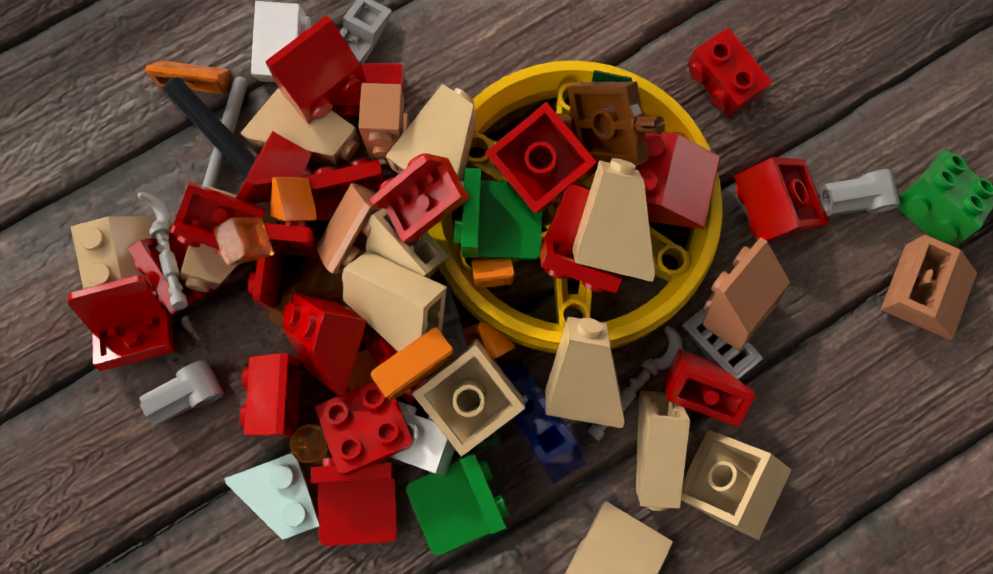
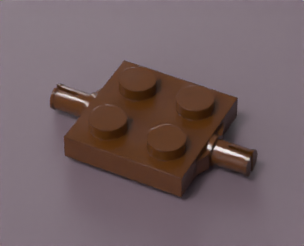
M637 81L576 82L567 86L570 114L558 113L557 115L573 131L576 138L597 162L600 160L611 163L613 158L631 162L634 165H641L650 160L645 133L661 134L664 131L665 124H660L664 122L661 116L648 117L642 114Z

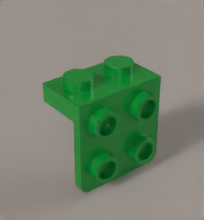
M943 149L936 155L925 173L899 196L901 205L897 208L928 236L957 247L979 230L993 208V185L987 179L977 176L970 170L962 157Z
M465 168V180L461 181L470 199L462 204L463 219H455L454 243L461 244L462 257L513 260L538 259L541 252L542 211L534 214L509 182L481 181V169Z
M471 454L449 465L446 476L430 473L407 485V494L430 550L434 555H442L486 534L491 533L492 535L506 528L503 519L510 515L501 494L495 497L492 496L487 482L494 480L485 458L477 461L475 454Z

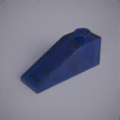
M518 361L503 371L504 374L518 390L525 402V409L513 417L512 420L554 484L586 464L579 445L560 417L546 415V397L522 362Z

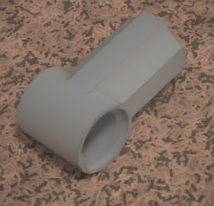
M891 169L869 172L858 179L828 183L821 187L820 201L828 217L865 210L868 214L889 211L901 205Z
M207 359L187 365L176 373V378L139 397L142 411L153 426H160L191 408L198 409L206 406L225 394Z

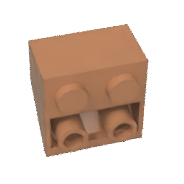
M351 183L315 247L325 268L332 274L343 273V269L348 263L365 253L367 237H369L371 230L369 219L374 213L382 209L372 207L369 199L377 191L368 185Z
M923 235L905 245L881 310L951 340L954 338L977 272L960 249L930 236Z
M761 237L751 249L747 246L743 247L733 261L732 265L735 268L730 274L725 271L720 274L711 288V291L714 293L703 308L707 311L703 326L739 351H741L781 301L790 284L770 245Z

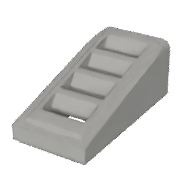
M702 308L681 327L708 360L715 362L736 379H739L759 363L763 357L749 342L745 344L741 351L732 347L724 355H721L717 350L727 342L719 338L713 344H710L707 338L714 333L708 329L700 333L696 329L704 322L707 311ZM740 353L744 358L732 367L728 361Z

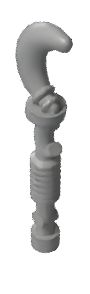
M139 192L137 197L144 201L157 217V220L152 223L149 232L151 237L157 239L159 243L155 249L161 253L159 260L164 279L168 280L169 283L168 291L172 295L170 297L171 307L174 310L184 309L188 306L186 295L181 292L183 287L178 281L180 276L175 254L170 251L168 241L171 214L165 203L158 197L149 193Z
M666 326L664 329L669 340L666 353L660 358H650L643 361L641 364L643 370L637 379L629 378V387L625 386L621 390L623 412L637 396L636 392L650 379V375L656 376L659 372L658 370L668 369L678 349L683 350L681 337L672 327ZM593 424L587 432L599 441L604 435L603 431L608 426Z

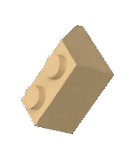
M108 216L70 226L83 289L136 275L144 276L152 286L148 278L136 268L134 257L128 248L140 240L152 238L149 230L152 223L157 220V217Z
M478 339L458 352L452 360L440 367L412 393L461 457L525 409L524 398Z
M708 429L683 480L681 501L725 525L759 540L791 469L769 452Z

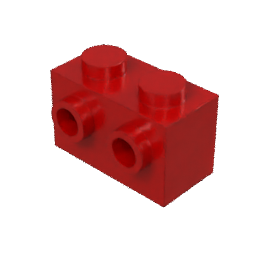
M729 27L694 49L687 63L692 78L697 83L703 84L710 93L714 106L719 111H724L729 119L763 96L772 84L771 79Z

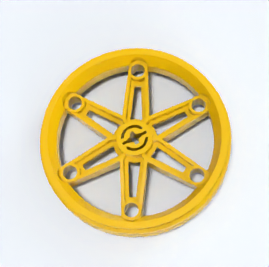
M575 60L538 64L501 78L472 99L474 101L477 121L470 149L480 147L487 151L497 142L482 134L508 113L533 102L557 98L556 114H570V106L563 101L569 97L567 86L576 82H591L594 70L632 78V82L637 81L641 109L644 116L663 117L664 122L660 123L665 124L663 132L679 134L711 152L698 126L672 97L648 80L611 65ZM486 154L484 157L476 159L468 155L467 168L481 169V177L487 181L508 182L501 172L494 167L495 165ZM718 171L705 229L690 228L685 250L649 226L655 275L668 281V283L655 297L638 309L621 317L601 322L607 324L612 350L639 340L662 326L688 302L704 280L713 262L722 226V195ZM595 173L580 185L591 188ZM560 200L542 210V225L546 230L550 226ZM452 212L428 230L429 235L449 256L440 266L439 270L455 297L480 322L486 321L510 341L534 350L557 354L566 324L563 315L564 311L574 308L581 312L583 318H590L592 290L583 286L582 281H579L578 294H568L567 279L555 277L553 278L557 323L539 320L511 308L493 295L486 287H474L472 267L466 264L465 260L467 257H462V251L458 243H454ZM547 231L541 233V245ZM662 256H673L678 262V269H667L662 263Z

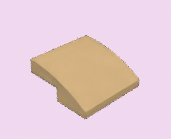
M605 501L601 505L586 537L581 541L565 574H658L673 541Z

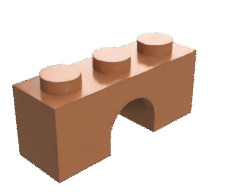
M362 83L359 114L360 134L369 158L372 161L379 160L382 170L393 171L386 155L410 126L408 114L404 113L402 86L399 84Z

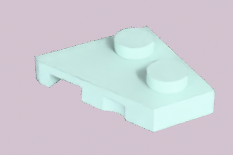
M298 452L224 478L226 484L282 540L319 526L318 511Z

